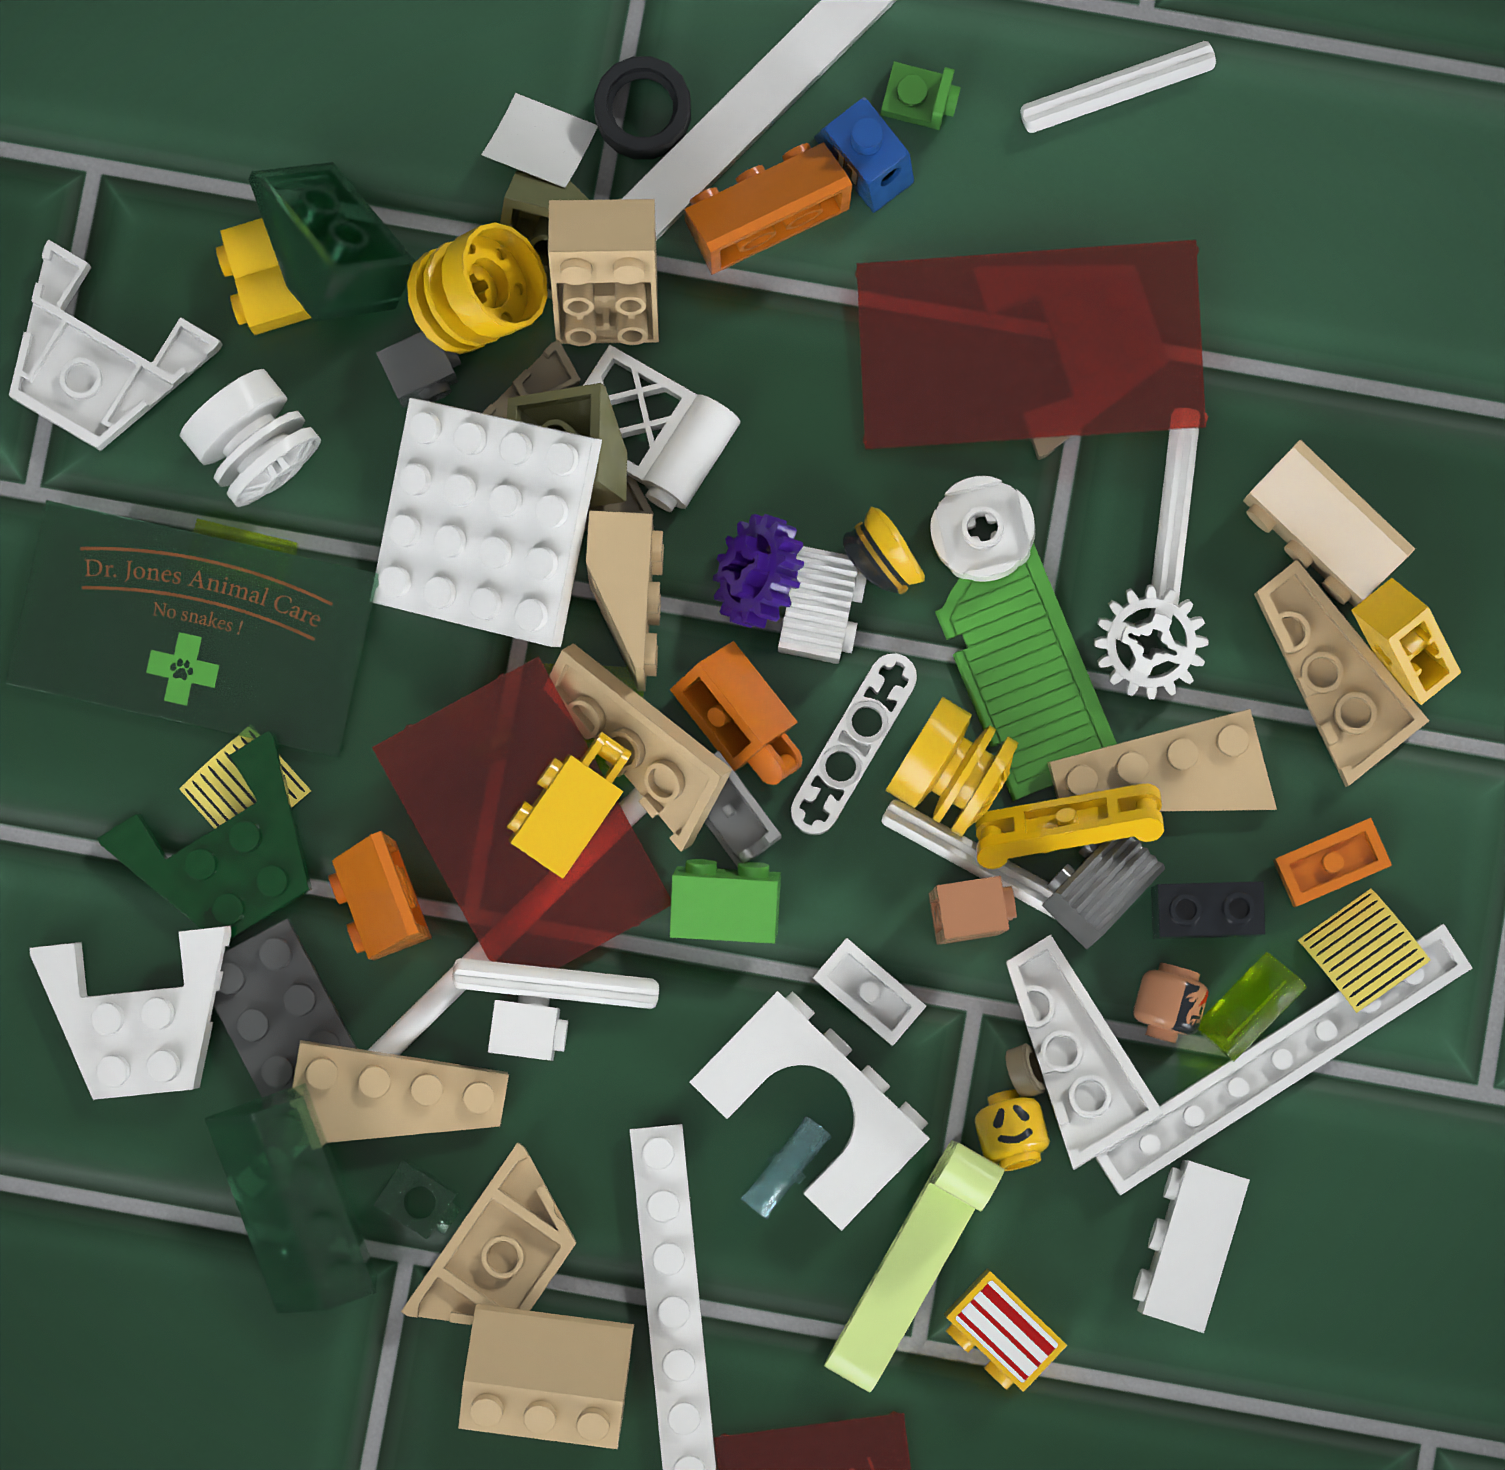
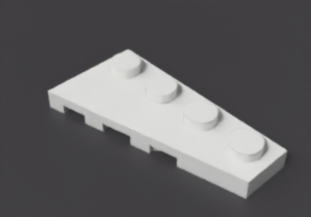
M1051 935L1006 962L1073 1170L1163 1115V1111Z

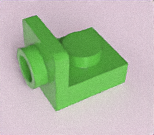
M894 62L880 115L940 130L943 115L954 117L961 87L952 85L955 69L945 67L943 74Z

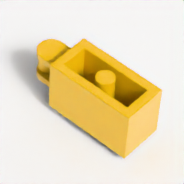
M601 731L580 761L570 754H567L562 762L554 757L537 781V784L544 788L533 805L524 801L509 821L507 827L513 831V834L508 841L563 879L624 792L612 783L630 758L632 752ZM596 755L612 764L604 777L588 767Z

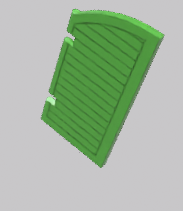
M1034 543L1032 544L1028 560L1006 577L986 582L959 578L943 608L935 611V614L946 640L962 634L967 649L955 652L953 657L983 730L988 726L996 729L989 742L990 747L999 745L1007 737L1019 743L1013 755L1010 774L1005 781L1012 801L1053 786L1047 762L1117 743Z

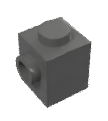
M423 331L376 352L402 408L408 406L410 398L430 402L441 400L452 392L450 386L458 383L453 370L454 367L461 364L457 353L441 349L430 341Z

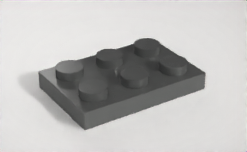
M285 919L224 952L220 970L223 971L220 990L216 991L213 1005L267 1107H271L291 1095L300 1040L358 1049L289 919Z

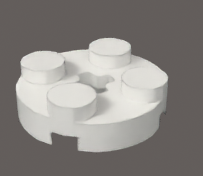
M976 476L954 484L944 494L945 497L939 502L937 510H934L931 518V537L938 557L956 577L979 582L994 581L1013 573L1028 560L1035 539V522L1031 506L1021 492L1016 491L1010 485L1002 483L1000 479L991 476ZM986 517L988 524L997 523L998 530L991 533L990 540L980 541L978 536L971 537L968 530L976 527V518Z

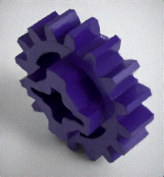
M752 514L749 523L742 521L737 523L738 535L736 538L729 535L725 538L728 550L726 554H718L719 569L713 575V581L720 582V588L714 594V600L723 602L719 612L721 615L730 617V622L749 628L755 626L762 629L765 628L767 619L775 622L779 620V607L781 605L785 607L791 606L792 602L788 594L791 588L798 589L801 584L797 580L798 570L804 567V561L796 559V555L803 548V542L794 539L797 529L787 525L786 520L764 514V516Z

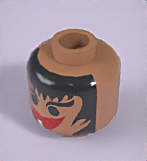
M1160 963L1158 970H1149L1144 973L1133 1008V1015L1139 1022L1148 1025L1145 1035L1176 1044L1178 1034L1192 1035L1198 1031L1208 998L1207 987L1198 982L1199 973L1166 963Z

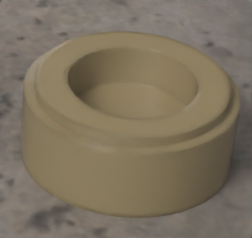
M1025 1043L1008 1049L1006 1051L1007 1070L1017 1093L1021 1097L1029 1098L1044 1093L1046 1085L1034 1048Z

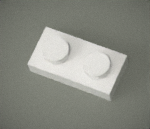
M848 938L843 941L813 977L818 984L891 1046L898 1041L926 1007L923 1002Z

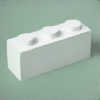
M1182 1160L1180 1169L1171 1168L1163 1193L1164 1198L1170 1199L1165 1220L1156 1218L1148 1242V1248L1155 1250L1149 1270L1143 1268L1140 1270L1133 1291V1299L1140 1301L1137 1311L1204 1333L1250 1181L1249 1179L1188 1160Z

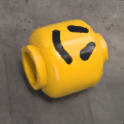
M1015 1089L998 1092L987 1097L989 1106L981 1109L975 1117V1126L983 1156L993 1163L999 1164L1005 1171L1022 1169L1040 1162V1153L1049 1146L1050 1139L1039 1102L1029 1097L1019 1098V1094Z

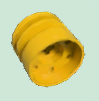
M496 222L478 226L458 236L454 241L444 243L438 248L424 253L413 264L407 281L408 302L415 322L430 341L445 351L457 354L475 351L486 344L497 341L502 336L510 335L532 325L543 313L548 297L547 276L536 250L528 239L514 228Z
M942 697L885 791L913 808L917 807L931 791L940 798L932 819L940 823L952 804L961 809V812L956 818L951 831L962 837L972 824L986 814L1010 774L1013 755L1019 743L1007 737L995 756L985 749L995 734L996 729L988 726L974 742L969 741L964 736L970 724L972 714Z

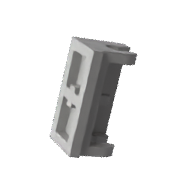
M719 751L714 754L731 768ZM732 770L704 823L738 867V863L750 862L780 840L781 834L734 770Z

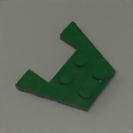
M270 730L229 755L257 802L171 857L167 858L141 814L133 815L97 838L102 847L201 929L231 926L230 941L312 890L298 827L294 821L288 796L290 793L278 754L277 738Z

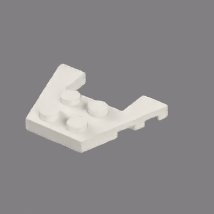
M48 240L43 249V264L38 283H35L31 300L33 306L27 331L23 333L9 396L101 451L219 352L223 344L220 340L180 317L154 361L149 362L64 311L85 279L91 266L86 261Z
M231 926L179 932L184 986L88 996L82 942L30 948L32 961L93 1100L200 1088L213 1025L210 1019L216 991H219L223 971L220 970L225 946H229Z

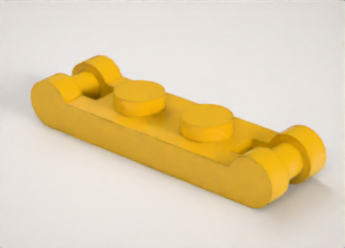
M1146 783L987 811L984 816L976 821V837L979 840L976 845L977 861L984 868L997 869L1005 865L1009 858L1048 853L1060 849L1099 844L1134 836L1144 842L1157 840L1164 833L1163 816L1159 812L1162 808L1161 792L1155 785Z

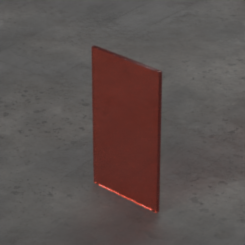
M1196 240L856 263L857 270L855 271L858 285L865 430L863 442L865 443L866 450L1206 428L1208 415L1205 412L1197 265L1199 247L1196 245Z

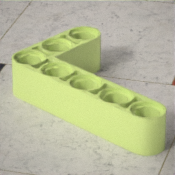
M950 1141L838 1337L824 1367L869 1393L873 1390L975 1209L980 1212L984 1209L1003 1176L1004 1168L959 1142Z

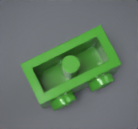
M686 860L685 867L677 866L672 875L670 938L775 944L778 935L781 872H769L768 864L758 862L738 863V870L717 869V862L713 860Z

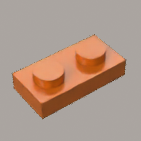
M1372 818L1273 859L1293 907L1302 905L1392 866Z

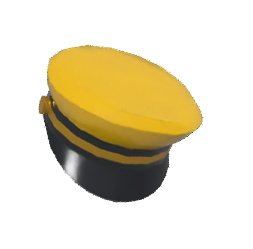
M870 507L864 523H858L853 531L845 533L843 546L846 554L858 571L877 587L886 591L903 594L908 590L909 585L924 582V572L908 548L905 540L889 517L880 509Z

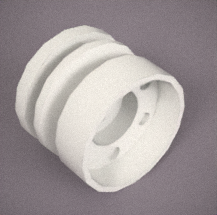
M264 369L254 370L243 375L220 390L191 416L179 435L203 465L212 464L227 457L217 469L214 479L221 487L230 486L227 495L237 507L248 505L285 484L308 461L321 443V439L311 427L302 428L305 419L298 411L289 412L276 418L283 409L287 397Z

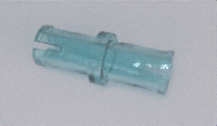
M805 1116L803 1122L778 1153L773 1151L769 1155L767 1160L770 1164L748 1192L740 1199L767 1220L770 1216L769 1214L794 1182L799 1185L806 1176L802 1172L832 1136L812 1119Z

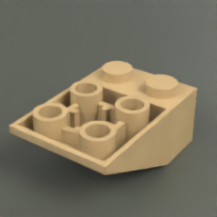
M655 199L549 200L548 256L556 341L559 340L561 344L586 346L592 343L639 345L648 342H659Z
M589 511L586 565L590 589L637 690L646 691L647 676H657V633H649L650 625H660V582H652L653 575L663 574V531L654 530L653 514Z

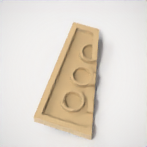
M1251 709L1047 762L1057 799L1149 783L1155 785L1161 792L1162 808L1160 811L1277 810Z

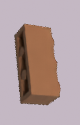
M1001 876L937 885L929 893L937 945L998 936L1009 930V921L1017 918L1012 886L1002 887Z

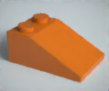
M379 831L369 835L332 860L336 873L328 875L338 904L347 902L354 922L348 923L346 926L357 954L366 951L368 959L374 961L432 939L395 840Z

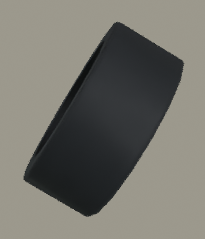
M633 56L614 64L601 77L594 94L595 120L603 140L617 153L635 160L655 159L667 154L686 135L691 122L690 92L683 76L669 63L652 56ZM636 79H649L660 83L669 92L673 101V114L669 124L661 132L650 137H636L626 133L617 125L613 116V101L617 92L625 84Z

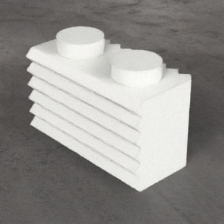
M803 546L796 559L804 561V567L798 570L797 580L801 584L798 589L791 588L789 592L792 604L790 607H786L778 652L839 664L841 652L852 654L858 623L848 621L851 601L862 603L866 578L854 566L848 555Z

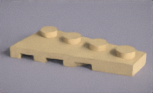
M1295 560L1254 594L1345 787L1351 785L1429 722L1424 713L1298 560Z
M574 643L562 649L543 689L585 739H595L602 731L632 752L617 777L624 774L643 796L638 802L652 818L657 815L661 817L674 833L670 840L681 852L693 845L733 769ZM605 761V763H606L609 767L612 766V764H610L609 762Z
M300 1040L282 1147L500 1127L509 1074L499 1070Z

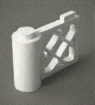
M609 345L584 385L596 383L604 385L603 380L614 363L633 374L636 389L608 395L611 405L639 399L644 423L620 428L622 438L647 433L650 449L639 466L627 460V475L644 484L649 489L646 497L658 507L668 512H672L674 507L686 509L741 421L732 411L707 396L693 393ZM640 378L651 383L652 385L642 387ZM666 392L680 400L671 416L652 421L649 420L644 397ZM662 429L654 441L652 431Z

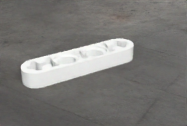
M897 653L886 654L874 663L795 796L791 806V818L794 825L802 833L821 835L835 824L904 707L917 681L916 669L906 656ZM896 664L904 669L902 678L908 683L904 688L896 685L891 690L886 701L896 703V706L890 712L880 701L864 697V694L870 688L878 695L885 680L882 675L878 674L882 668L891 670ZM862 708L874 709L882 719L881 730L871 737L859 735L852 726L853 715ZM836 752L849 754L856 764L854 775L846 781L838 782L833 780L826 772V761ZM818 777L828 788L841 791L844 794L839 801H836L830 794L823 807V811L829 815L828 819L825 822L816 820L811 826L803 821L805 812L800 808V805L803 801L813 803L816 800L821 788L813 787L811 784Z

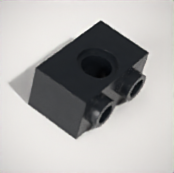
M1263 881L1157 884L1151 887L1153 939L1257 937L1265 935Z

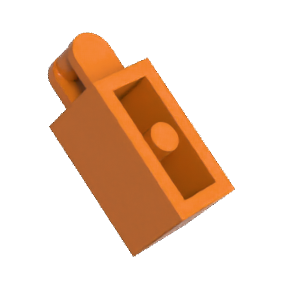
M734 641L697 663L670 689L734 771L749 763L762 781L769 785H776L801 767L802 755L786 734L798 723Z

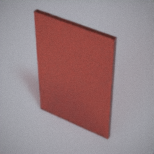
M539 656L506 674L498 675L494 681L417 723L406 725L404 730L372 747L489 961L558 969L632 927H638L644 920L671 906L669 894L618 801L563 879L508 841L513 834V831L507 827L509 821L524 801L533 805L544 788L537 784V781L552 759L555 757L562 762L567 754H570L580 761L588 750L586 742ZM593 759L588 767L604 777L595 759Z

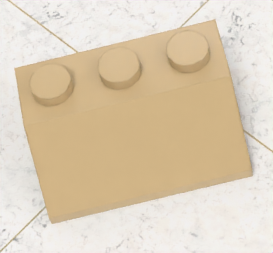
M1301 440L1292 447L1243 500L1250 507L1246 511L1249 518L1267 533L1273 529L1288 543L1284 547L1286 553L1294 561L1298 560L1305 569L1311 565L1325 579L1322 582L1323 588L1330 596L1343 605L1349 601L1356 607L1415 550L1401 534Z
M476 1304L463 1380L458 1429L618 1449L634 1324Z

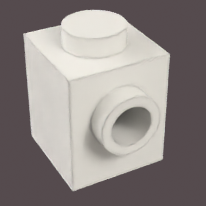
M518 995V1003L495 1000L488 1052L553 1061L555 1051L564 1052L568 1020L559 1019V1008L549 1007L550 998Z

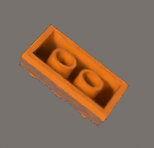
M824 142L811 148L809 143L801 144L786 152L782 156L783 162L765 170L763 165L755 166L741 173L736 178L737 184L721 192L718 191L717 187L709 188L690 199L691 206L684 209L685 222L711 275L850 209L852 183Z

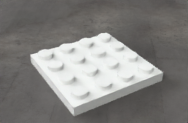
M410 398L370 602L550 647H561L602 440Z

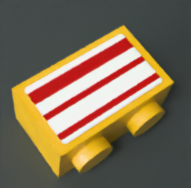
M988 1268L944 1313L945 1317L952 1323L946 1332L968 1353L976 1346L991 1361L984 1369L1006 1390L1015 1383L1024 1392L1067 1346Z

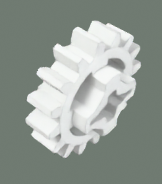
M1147 585L1145 597L1138 598L1130 588L1126 590L1127 604L1121 606L1113 600L1108 603L1114 613L1112 619L1098 618L1097 624L1106 630L1107 633L1106 636L1094 638V646L1106 649L1107 654L1101 656L1097 662L1100 668L1114 666L1115 669L1109 677V681L1113 685L1123 679L1128 680L1126 686L1128 695L1133 696L1139 686L1145 687L1147 697L1155 699L1157 687L1164 686L1166 691L1172 696L1176 694L1173 681L1180 678L1184 682L1191 684L1194 680L1187 670L1190 664L1203 666L1205 663L1195 653L1196 648L1208 645L1206 637L1195 635V630L1199 629L1205 622L1201 616L1188 618L1187 614L1191 611L1193 603L1186 599L1178 606L1175 605L1176 592L1171 588L1167 589L1162 598L1156 596L1153 585ZM1153 608L1146 619L1136 623L1125 620L1129 615L1138 610ZM1173 615L1183 626L1185 645L1174 640L1169 631ZM1153 629L1158 630L1157 636L1167 648L1172 650L1163 647L1161 649L1152 648L1149 654H1143L1144 648L1142 644L1129 633L1137 636L1141 634L1149 636ZM1116 639L1128 644L1133 656L1129 669L1118 657ZM1166 661L1176 664L1165 673L1148 676L1156 665Z

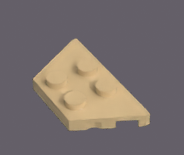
M520 1143L515 1145L401 1312L409 1317H423L471 1325L473 1324L476 1304L528 1311L533 1308L577 1242L523 1145Z

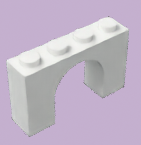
M777 991L704 1066L690 1083L728 1119L769 1076L783 1068L807 1065L822 1069L834 1076L843 1085L852 1103L854 1116L852 1132L844 1149L803 1191V1194L842 1231L930 1139L922 1132L928 1122L906 1101L900 1108L884 1095L890 1088V1085L869 1065L862 1071L856 1068L846 1058L852 1051L850 1046L831 1028L824 1035L820 1033L808 1021L815 1013L793 991L786 998Z

